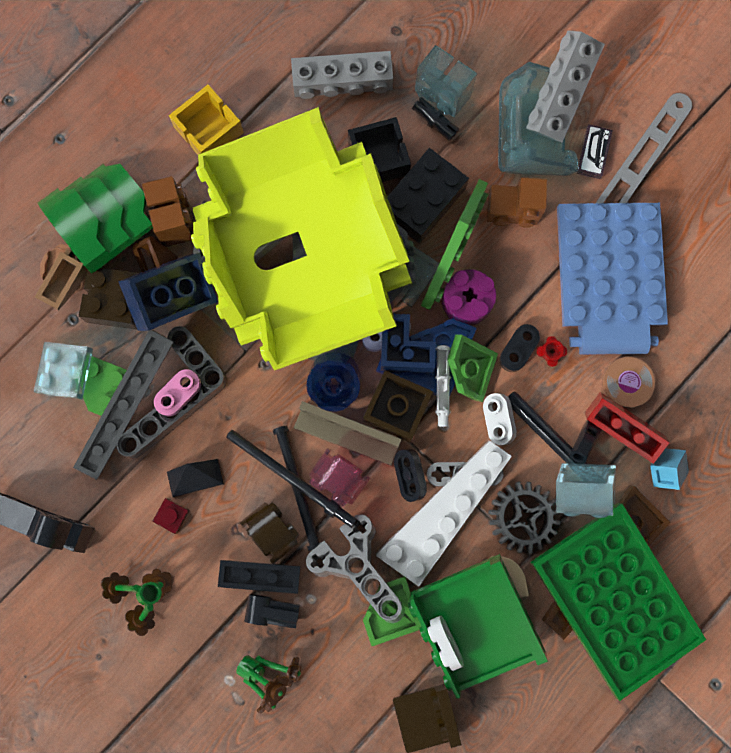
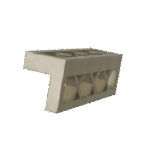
M302 401L294 429L389 466L392 465L401 439Z

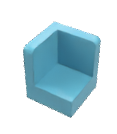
M665 448L655 463H651L653 487L680 490L689 472L686 450Z

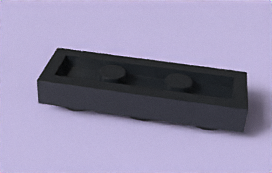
M220 560L218 587L298 594L301 566Z

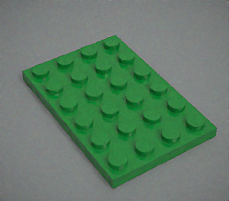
M622 503L615 504L531 561L534 569L618 701L627 697L706 641L705 636Z

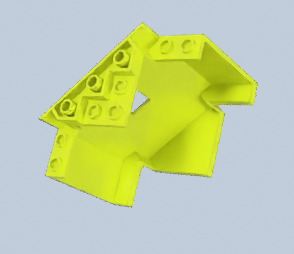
M319 107L198 155L199 166L196 167V171L201 182L206 181L211 201L193 207L196 222H193L194 234H191V239L195 248L201 249L205 257V262L202 263L204 276L208 284L214 285L218 294L219 304L216 305L217 313L222 320H226L230 328L235 329L241 346L260 339L263 343V346L260 347L261 355L265 362H270L275 371L396 327L388 292L412 283L405 264L409 262V258L376 164H374L371 154L366 155L362 142L337 151ZM299 232L307 256L271 270H262L256 265L254 256L259 247Z

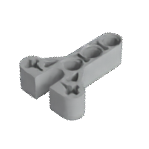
M356 515L354 517L358 521L353 528L346 524L339 528L350 542L351 548L349 553L345 556H338L323 541L307 555L306 565L311 572L319 577L334 575L351 579L380 617L386 622L397 623L404 617V606L371 564V540L376 533L375 527L367 516ZM361 524L367 530L363 534L358 529V526ZM319 558L323 560L324 566L322 568L318 567L317 560ZM356 561H363L364 567L362 571L352 573V564ZM374 581L380 582V591L374 595L369 594V584ZM392 602L397 603V613L390 617L386 616L385 606Z

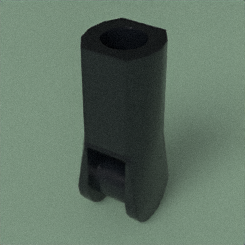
M586 420L569 454L570 458L579 464H584L602 429Z

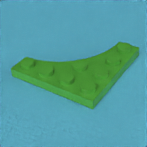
M478 180L421 304L422 307L430 310L434 301L440 302L444 293V288L441 285L443 281L449 282L455 269L451 267V263L453 260L459 261L489 193L484 192L488 185L487 182Z

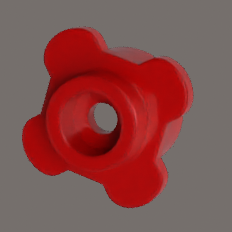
M554 336L548 337L546 343L543 346H539L536 350L537 355L543 357L550 367L556 366L558 360L566 356L568 352L567 348L557 341ZM550 349L554 350L553 354L550 353Z

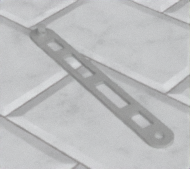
M676 93L670 96L596 203H604L620 179L630 185L619 202L627 203L690 112L692 102L687 95ZM676 102H681L683 108H677ZM665 114L676 119L667 134L657 128ZM648 138L657 142L659 146L641 172L636 174L628 167Z

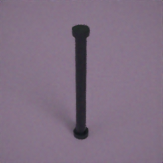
M288 426L273 429V434L277 435L286 468L300 478L287 435L289 431ZM292 486L309 543L307 549L311 551L322 542H319L305 494Z

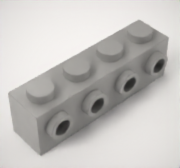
M567 31L561 40L556 59L550 66V73L545 85L539 92V99L529 116V123L526 129L550 140L563 142L605 46L604 43L583 32Z
M391 51L291 58L295 97L310 99L318 95L335 97L338 94L345 93L351 95H360L363 92L372 91L375 93H385L393 89Z

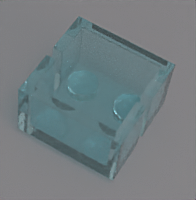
M435 45L417 68L415 91L419 97L422 96L426 101L429 100L432 103L433 101L437 103L438 110L443 111L445 115L449 114L455 118L472 95L477 73L458 60L448 75H444L443 73L452 63L454 57Z
M562 463L556 480V512L564 513L566 516H578L580 514H591L596 518H604L608 515L613 516L616 498V465Z

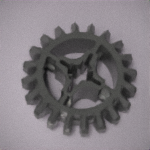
M516 482L515 491L511 485L505 486L508 495L499 491L497 495L501 502L495 499L491 501L492 505L498 507L497 510L488 511V514L496 515V520L488 521L489 525L497 524L498 526L497 529L492 531V534H502L498 540L499 544L509 540L507 544L508 550H512L515 544H517V553H523L524 545L528 553H533V544L538 550H543L541 540L551 544L552 540L547 534L557 535L558 533L555 529L551 528L552 525H560L559 520H553V515L560 514V510L551 509V506L555 505L557 501L555 499L546 500L551 494L549 491H545L540 495L541 485H536L532 491L531 482H526L524 489L521 482ZM518 496H529L540 505L528 508L524 505L523 501L520 502ZM511 501L514 513L512 518L504 523V511L507 504ZM521 510H523V513H533L527 518V525H525V522H515L522 516ZM544 513V524L537 534L535 520ZM520 526L529 534L531 539H518L508 530Z

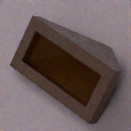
M153 236L131 245L141 272L178 258V256Z

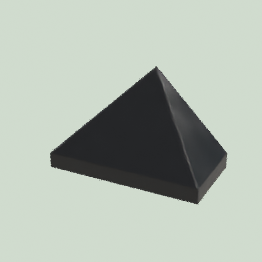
M218 459L188 463L167 472L172 497L224 485Z

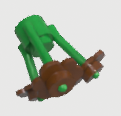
M246 655L240 661L236 674L244 678L243 682L263 699L260 707L257 709L258 713H263L265 710L270 712L272 709H275L277 703L285 696L286 687H291L293 681H298L302 666L299 665V657H293L289 667L268 661L259 655L255 659L250 655ZM263 666L287 674L283 677L276 675L273 681L269 682L263 677L265 674ZM260 682L264 685V691L256 683Z

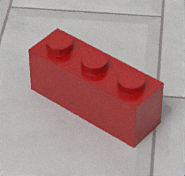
M599 392L585 411L587 420L653 464L670 443L664 434L601 392Z

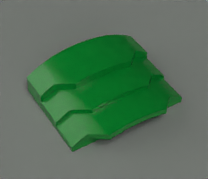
M102 164L84 178L79 177L62 191L58 188L38 202L45 216L91 274L153 228L151 221L144 214L147 203L144 192L121 164L110 166Z

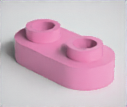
M192 370L179 371L156 394L154 398L155 409L164 416L176 415L199 392L201 388L199 376ZM185 378L190 379L188 387L182 386V381ZM170 397L172 400L171 404L164 406L163 400Z

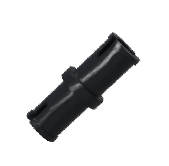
M422 96L413 105L412 110L425 119L430 128L434 127L448 141L452 140V137L459 131L458 127L443 116V111H437Z

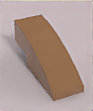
M69 246L64 253L60 252L35 295V298L57 310L72 296L87 273V268Z

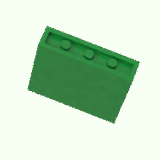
M500 554L411 592L410 602L408 603L409 611L413 618H418L421 627H419L421 636L425 643H430L433 649L431 651L433 661L437 667L441 666L445 674L443 676L444 684L449 692L453 691L456 699L460 698L462 690L535 660L537 665L548 662L546 650ZM438 616L444 618L463 659L464 666L454 671L449 666L445 667L439 654L441 649L437 642L433 643L427 628L431 626L430 620Z

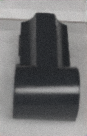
M249 594L244 622L262 626L272 624L288 628L297 627L300 604L272 600L273 598Z

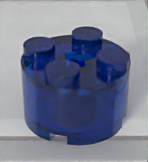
M339 352L326 353L316 358L310 368L306 386L309 397L318 407L332 412L341 411L356 400L360 391L361 376L355 360ZM331 379H336L337 384H332Z

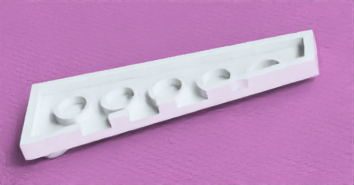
M488 440L378 550L376 556L417 586H420L512 456Z

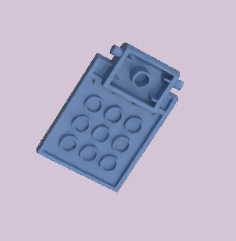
M660 203L558 204L557 221L562 327L578 326V337H570L569 346L579 347L580 355L648 354L650 346H658L659 343L658 336H650V325H668Z

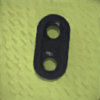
M524 324L517 328L500 354L499 361L504 370L517 372L523 368L540 341V334L537 328L529 324ZM524 333L531 335L530 341H526L523 338ZM510 354L517 355L518 361L512 362L509 358Z
M413 449L400 450L394 457V467L400 493L408 502L422 500L426 495L427 486L420 457Z

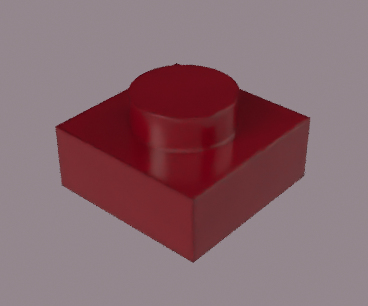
M165 498L152 522L177 534L190 510Z

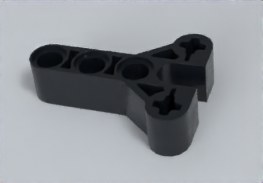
M0 493V525L28 536L31 542L47 548L59 550L66 548L73 552H86L95 527L51 513Z

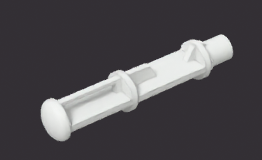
M446 345L436 347L437 411L435 413L438 415V426H448V416L451 413L449 411V379H451V376H449V363L447 360L451 348Z

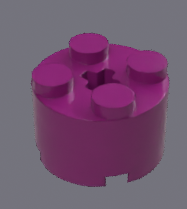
M473 269L457 271L447 282L442 295V307L448 318L471 326L483 321L489 315L496 301V290L493 280L486 274ZM466 294L471 295V302L466 301Z

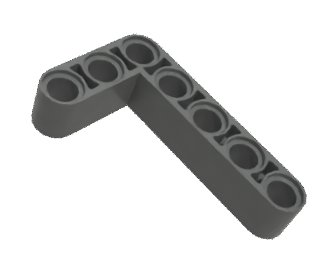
M176 326L172 328L167 338L174 341L171 347L188 368L199 376L201 380L199 398L194 402H188L173 419L160 414L154 408L118 438L116 443L117 450L123 456L130 458L142 456L221 392L227 384V378L223 371L185 327ZM187 335L185 344L176 345V338L178 336ZM203 354V362L199 365H192L191 360L193 356ZM217 373L220 375V380L217 384L208 385L207 380L211 374ZM190 380L187 383H185L183 387H188L190 385ZM168 397L164 400L163 405L169 406L172 402L171 398ZM152 422H156L158 430L154 435L149 436L147 434V426ZM135 439L137 447L133 452L129 453L126 449V444L129 440Z

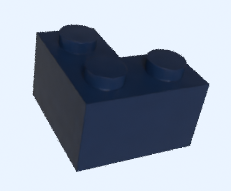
M393 314L396 327L382 331L380 371L433 373L435 369L436 342L409 341L410 314Z

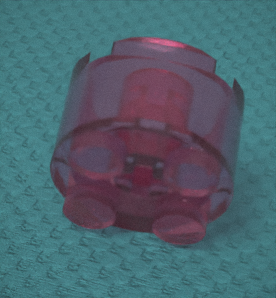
M327 448L309 473L311 477L309 483L320 491L327 489L333 494L331 499L343 507L347 503L353 505L371 477L368 475L364 478L361 477L362 470L339 454L331 456L330 454L333 450Z

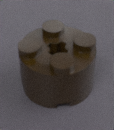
M264 502L239 523L243 528L246 525L249 526L246 530L247 534L265 556L268 554L273 556L270 562L275 564L298 545L296 539L299 537V534L290 523L285 525L280 519L282 512L273 502L269 505Z

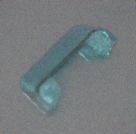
M527 62L508 75L501 83L499 91L498 166L502 172L510 174L568 176L578 171L577 154L572 150H565V138L561 143L526 129L529 123V116L539 99V92L545 85L550 73L549 67Z

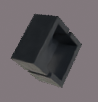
M397 117L348 130L349 147L360 142L363 143L366 155L371 154L382 182L403 177L410 171L411 162L406 145L403 143V136Z

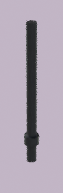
M234 430L227 434L226 438L323 507L324 512L330 517L338 518L350 528L355 526L358 519L342 508V504L335 499L330 500Z

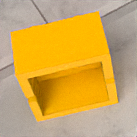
M206 85L168 115L174 128L188 144L190 143L191 148L197 155L232 142L244 133L241 121L227 105H224L222 99L209 85Z

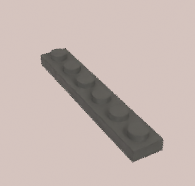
M153 329L148 331L73 468L96 480L99 478L117 446L118 438L127 428L173 345V340Z

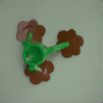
M154 569L152 574L148 573L143 576V584L139 586L128 585L129 579L127 576H120L119 573L113 572L110 574V577H104L101 580L102 597L105 599L109 598L112 604H117L121 601L122 597L128 595L129 591L135 592L136 599L140 604L145 605V608L137 605L134 610L126 612L127 629L131 632L135 631L138 636H145L148 633V629H152L155 626V622L152 620L155 616L153 604L161 600L165 593L171 591L172 587L169 583L172 580V576L169 572L161 573L160 569Z

